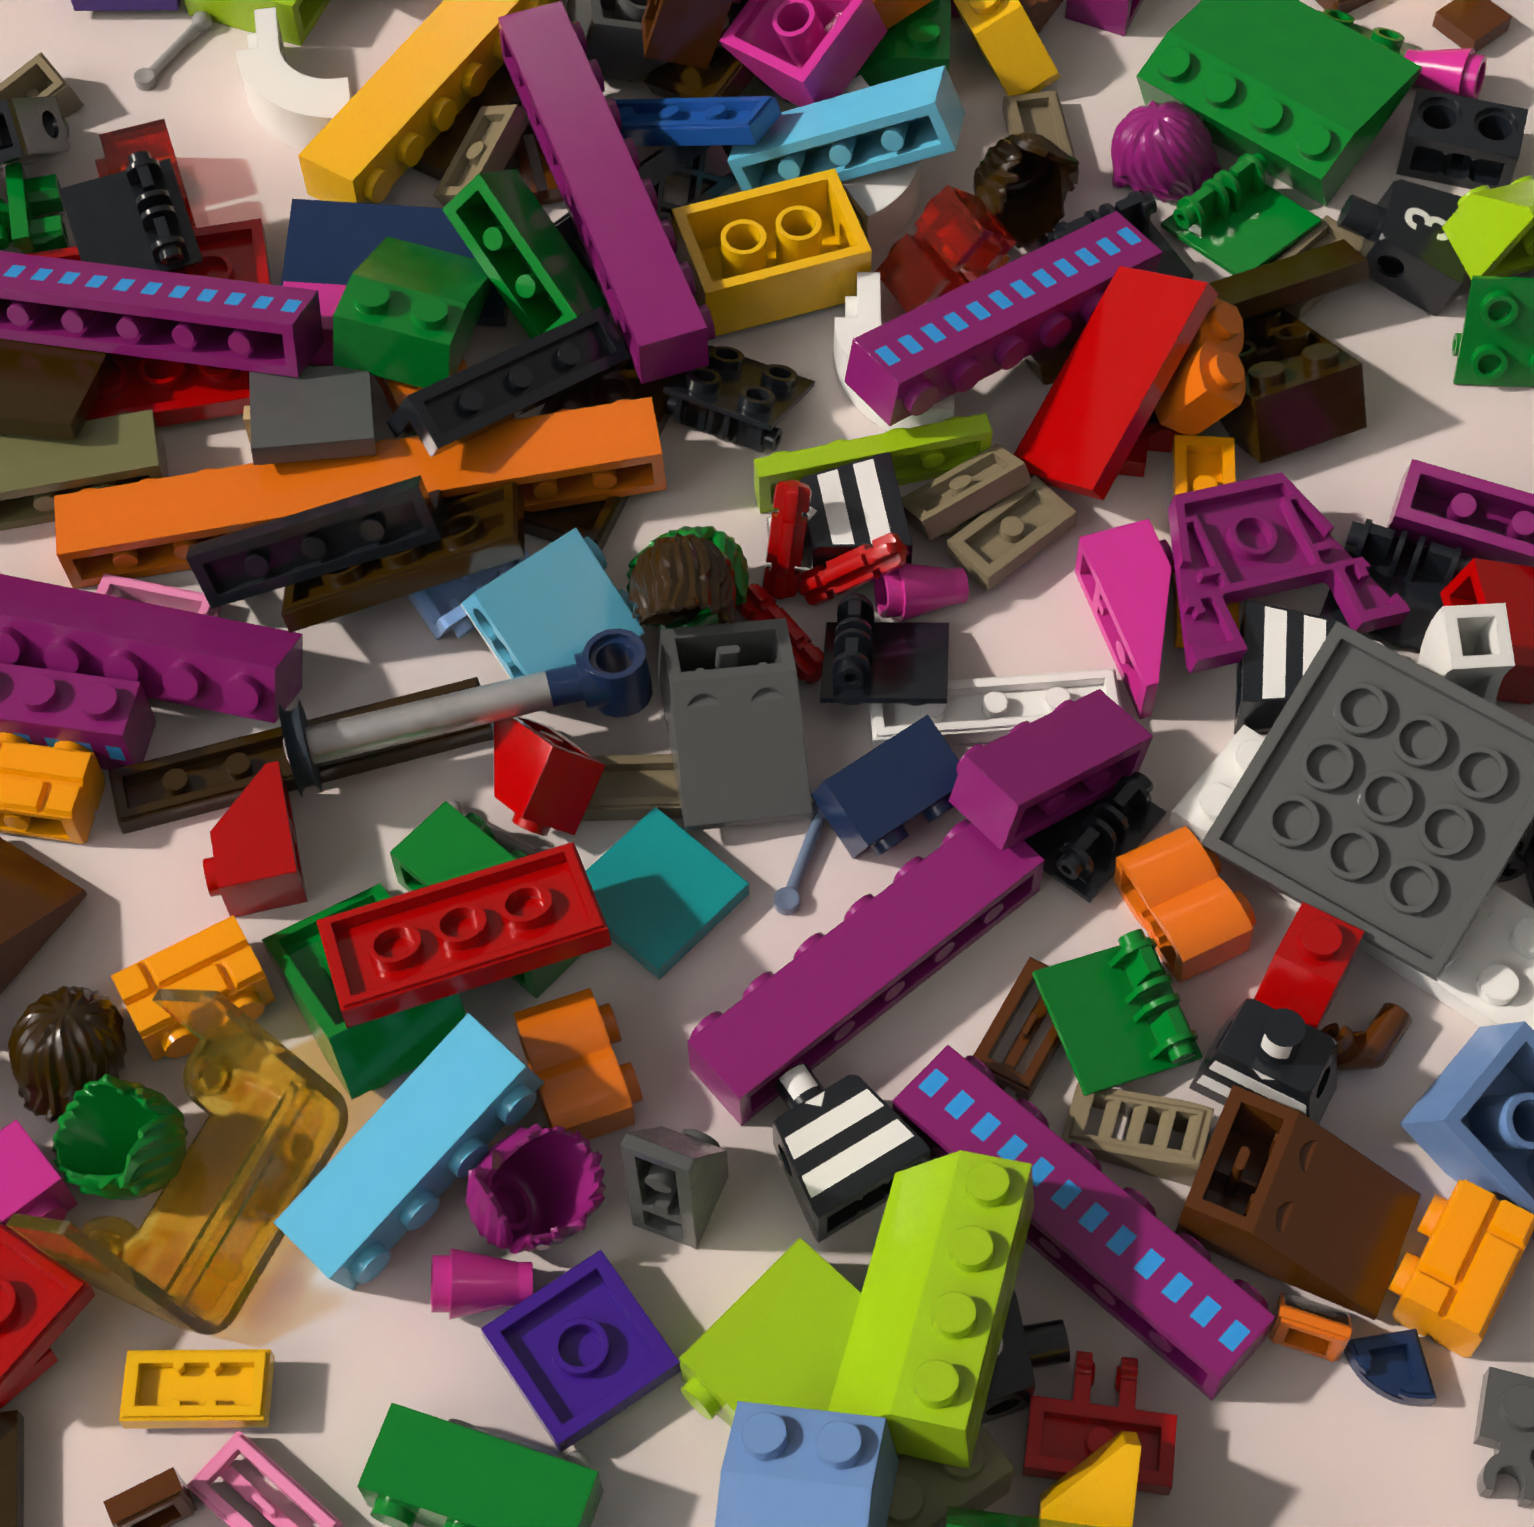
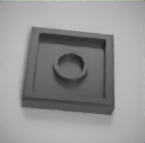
M336 365L305 368L299 378L249 372L251 452L254 465L376 455L372 388L369 371L344 368Z

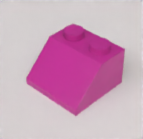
M749 0L719 41L727 51L778 95L801 107L841 95L885 36L887 29L872 0Z

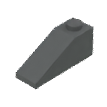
M660 1126L627 1132L620 1148L633 1225L697 1249L729 1177L727 1150L720 1148L719 1143L711 1136L694 1129H684L682 1133Z

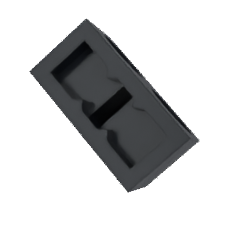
M1417 88L1396 174L1467 189H1474L1483 185H1488L1490 189L1509 185L1519 159L1528 109Z

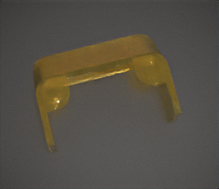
M159 989L152 1001L200 1039L186 1061L183 1082L189 1098L209 1114L188 1148L187 1154L182 1160L179 1173L162 1190L139 1229L123 1218L107 1215L95 1217L86 1222L81 1228H78L73 1223L13 1213L6 1226L91 1286L180 1329L212 1335L225 1330L237 1317L285 1236L273 1222L327 1165L347 1129L348 1108L345 1099L336 1088L219 991Z

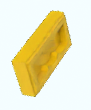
M271 1349L127 1350L119 1422L124 1429L269 1427L275 1356Z

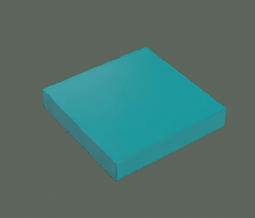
M654 807L586 870L608 926L610 938L659 980L749 895V883L690 834L685 832L684 829L657 807Z

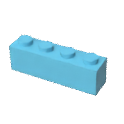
M943 65L781 112V116L756 145H733L727 162L742 191L833 168L836 169L841 182L956 151L965 111L946 66Z
M468 1013L273 1223L328 1279L354 1290L359 1283L365 1284L381 1273L391 1258L390 1249L408 1230L414 1231L420 1228L434 1215L440 1204L438 1197L457 1177L463 1178L468 1175L469 1169L477 1167V1164L482 1161L484 1155L488 1152L487 1144L505 1125L510 1126L517 1123L530 1111L536 1101L535 1092L543 1085L544 1081L485 1026Z

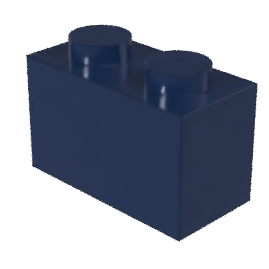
M927 714L823 781L811 794V797L853 859L870 847L876 856L879 857L910 836L904 828L905 824L923 814L928 823H931L954 807L949 802V798L958 776L956 768L959 759Z

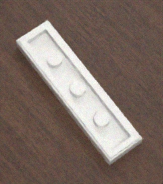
M1115 668L949 680L947 704L913 706L898 703H867L872 749L878 747L927 714L950 746L990 743L1007 735L1019 723L1024 721L1031 723L1053 712L1062 702L1069 699L1076 701L1098 689H1101L1122 708Z

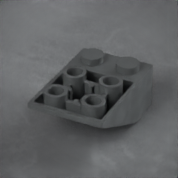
M786 618L661 629L657 674L685 832L811 819L813 812L798 678Z

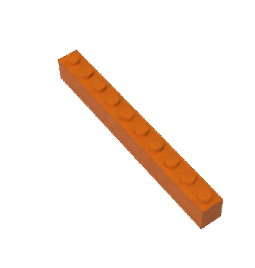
M652 397L634 400L622 399L610 404L574 410L562 409L550 414L511 419L433 457H430L419 436L400 439L389 438L375 442L376 455L265 465L249 463L219 469L207 468L195 473L159 479L146 478L135 483L99 489L86 488L75 493L54 496L56 555L72 587L75 589L99 585L104 573L136 579L190 570L191 567L186 559L190 545L420 475L427 491L431 492L440 489L446 503L512 481L517 482L524 499V510L528 512L607 500L608 497L612 496L625 497L667 490L663 455Z

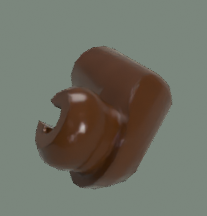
M1384 1003L1366 1031H1352L1347 1025H1343L1340 1029L1338 1023L1329 1024L1321 1031L1332 1036L1338 1042L1337 1071L1375 1069L1385 1064L1412 1024V1018L1402 1007L1393 1003Z

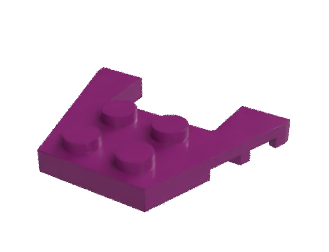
M1282 472L1174 495L1168 507L1185 660L1190 674L1239 663L1247 652L1248 648L1226 606L1227 604L1325 583L1329 586L1349 627L1360 634L1400 625L1411 611L1398 593L1389 597L1369 576L1368 570L1371 565L1363 557L1353 559L1330 535L1334 526Z

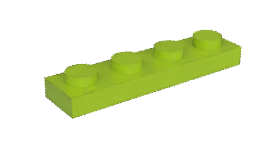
M987 413L967 417L954 416L942 422L912 428H894L881 434L851 440L839 439L826 445L796 451H779L770 456L753 459L754 490L759 512L761 514L778 510L773 508L775 487L780 481H799L804 476L882 453L890 452L898 486L935 479L991 447L993 430Z

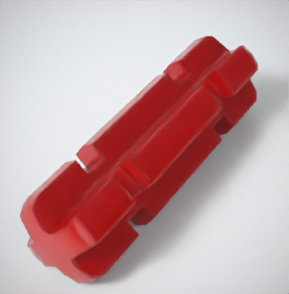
M798 480L780 481L775 487L773 508H777L778 513L773 512L771 515L766 562L771 563V567L766 566L764 568L762 587L776 599L794 597L798 592L797 585L800 582L801 573L795 570V566L801 567L808 525V518L803 517V512L808 513L810 510L812 491L809 485L800 483Z
M887 533L872 540L873 547L870 544H863L825 562L826 569L825 566L818 565L803 572L800 576L801 582L797 585L800 595L805 597L809 605L818 606L833 599V592L839 596L880 578L879 571L886 575L904 567L906 557L909 554L907 545L902 543L898 534Z
M756 583L748 585L746 603H742L740 606L736 605V609L747 621L786 618L797 676L808 684L817 682L822 676L824 653L818 646L815 647L811 643L810 637L782 607L779 608L776 600L765 588L760 587Z

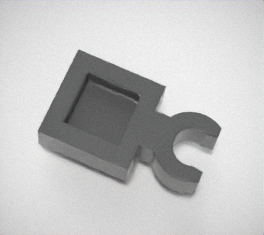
M1489 1367L1483 1375L1473 1444L1494 1449V1456L1487 1461L1478 1475V1494L1480 1497L1489 1498L1495 1491L1497 1475L1508 1474L1517 1481L1520 1488L1518 1507L1525 1509L1534 1500V1465L1530 1461V1459H1534V1378Z

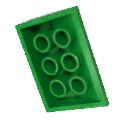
M1201 0L1166 33L1136 77L1145 105L1152 100L1158 103L1176 101L1184 104L1205 125L1213 137L1212 143L1237 157L1245 153L1252 155L1254 153L1262 154L1269 164L1267 174L1327 207L1422 73V66L1299 0Z

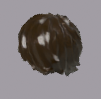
M1023 132L1000 139L995 146L987 149L984 160L975 169L973 190L978 208L985 224L991 226L1004 248H1008L1012 244L1018 249L1029 248L1031 243H1035L1037 239L1046 237V233L1054 232L1053 229H1055L1056 224L1065 216L1064 201L1067 192H1073L1075 188L1069 179V175L1078 170L1079 161L1039 134Z
M677 533L674 537L658 538L653 546L648 547L638 556L629 580L628 599L633 604L632 617L633 619H639V625L662 624L666 627L681 619L689 622L701 610L709 607L711 614L717 613L719 618L718 624H733L736 622L735 572L727 555L712 541L698 538L693 534L683 536Z
M61 986L56 991L43 994L36 1002L29 1004L15 1027H13L8 1042L12 1074L19 1085L18 1094L21 1098H24V1108L33 1112L35 1116L46 1115V1120L53 1123L66 1112L68 1103L74 1101L75 1091L82 1090L85 1083L99 1081L105 1074H110L120 1079L118 1072L125 1068L124 1056L127 1052V1046L124 1043L126 1040L123 1030L124 1019L119 1013L117 1006L111 1002L108 996H101L98 990L91 991L89 988Z

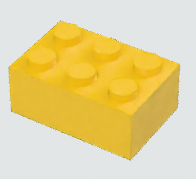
M835 168L672 209L673 232L677 245L675 256L678 263L687 261L696 287L695 301L698 306L706 304L709 308L715 327V336L845 303V296H856L857 272H871L872 250Z

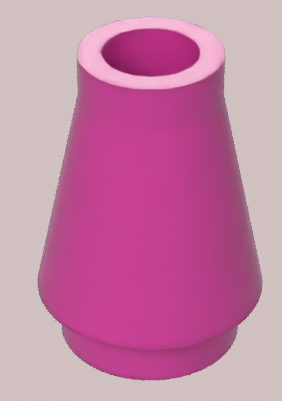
M1474 48L1407 50L1404 57L1422 66V73L1414 85L1427 90L1473 99L1478 98L1486 73V56L1475 54Z
M906 563L904 567L886 575L879 571L880 578L874 580V598L879 615L882 618L893 617L896 622H903L951 605L965 604L969 595L968 579L962 567L943 568Z
M450 1248L449 1255H432L431 1313H448L449 1320L514 1306L533 1294L532 1262H517Z

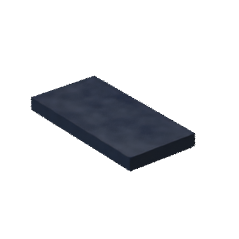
M292 199L281 286H283L284 281L347 285L352 273L387 236L474 259L475 257L442 208ZM492 284L476 325L506 327L508 305Z

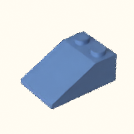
M1525 1021L1482 1026L1477 1029L1399 1124L1433 1161L1456 1182L1466 1179L1495 1194L1498 1200H1507L1534 1214V1030ZM1533 1231V1233H1532V1235H1531V1237H1530V1238H1532L1533 1240H1534V1231Z
M738 1401L721 1468L715 1527H886L899 1465V1459L887 1419L885 1417Z

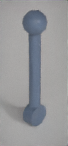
M815 801L812 802L813 818L787 885L777 890L774 895L775 909L782 915H793L800 907L798 889L824 822L827 821Z

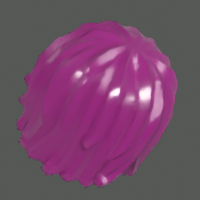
M1152 100L1146 106H1139L1130 111L1115 129L1111 144L1112 185L1116 188H1122L1130 184L1133 191L1150 192L1162 202H1168L1169 200L1178 202L1184 196H1191L1201 189L1205 181L1213 179L1215 173L1222 169L1211 145L1213 137L1199 117L1184 104L1176 101L1158 103Z
M537 1123L528 1129L522 1126L518 1127L508 1137L496 1143L484 1155L476 1168L468 1170L466 1204L470 1212V1219L476 1226L479 1236L485 1237L487 1243L494 1244L499 1249H507L510 1253L517 1254L524 1251H543L554 1244L562 1243L564 1239L584 1230L587 1226V1219L602 1205L605 1199L603 1192L606 1186L602 1182L605 1172L600 1166L603 1156L598 1151L595 1153L592 1151L590 1141L584 1138L578 1130L573 1134L571 1131L565 1132L563 1126H555L553 1129H542Z

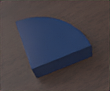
M1417 1329L1350 1339L1344 1349L1345 1357L1354 1373L1368 1388L1378 1395L1402 1405L1432 1406L1437 1397Z

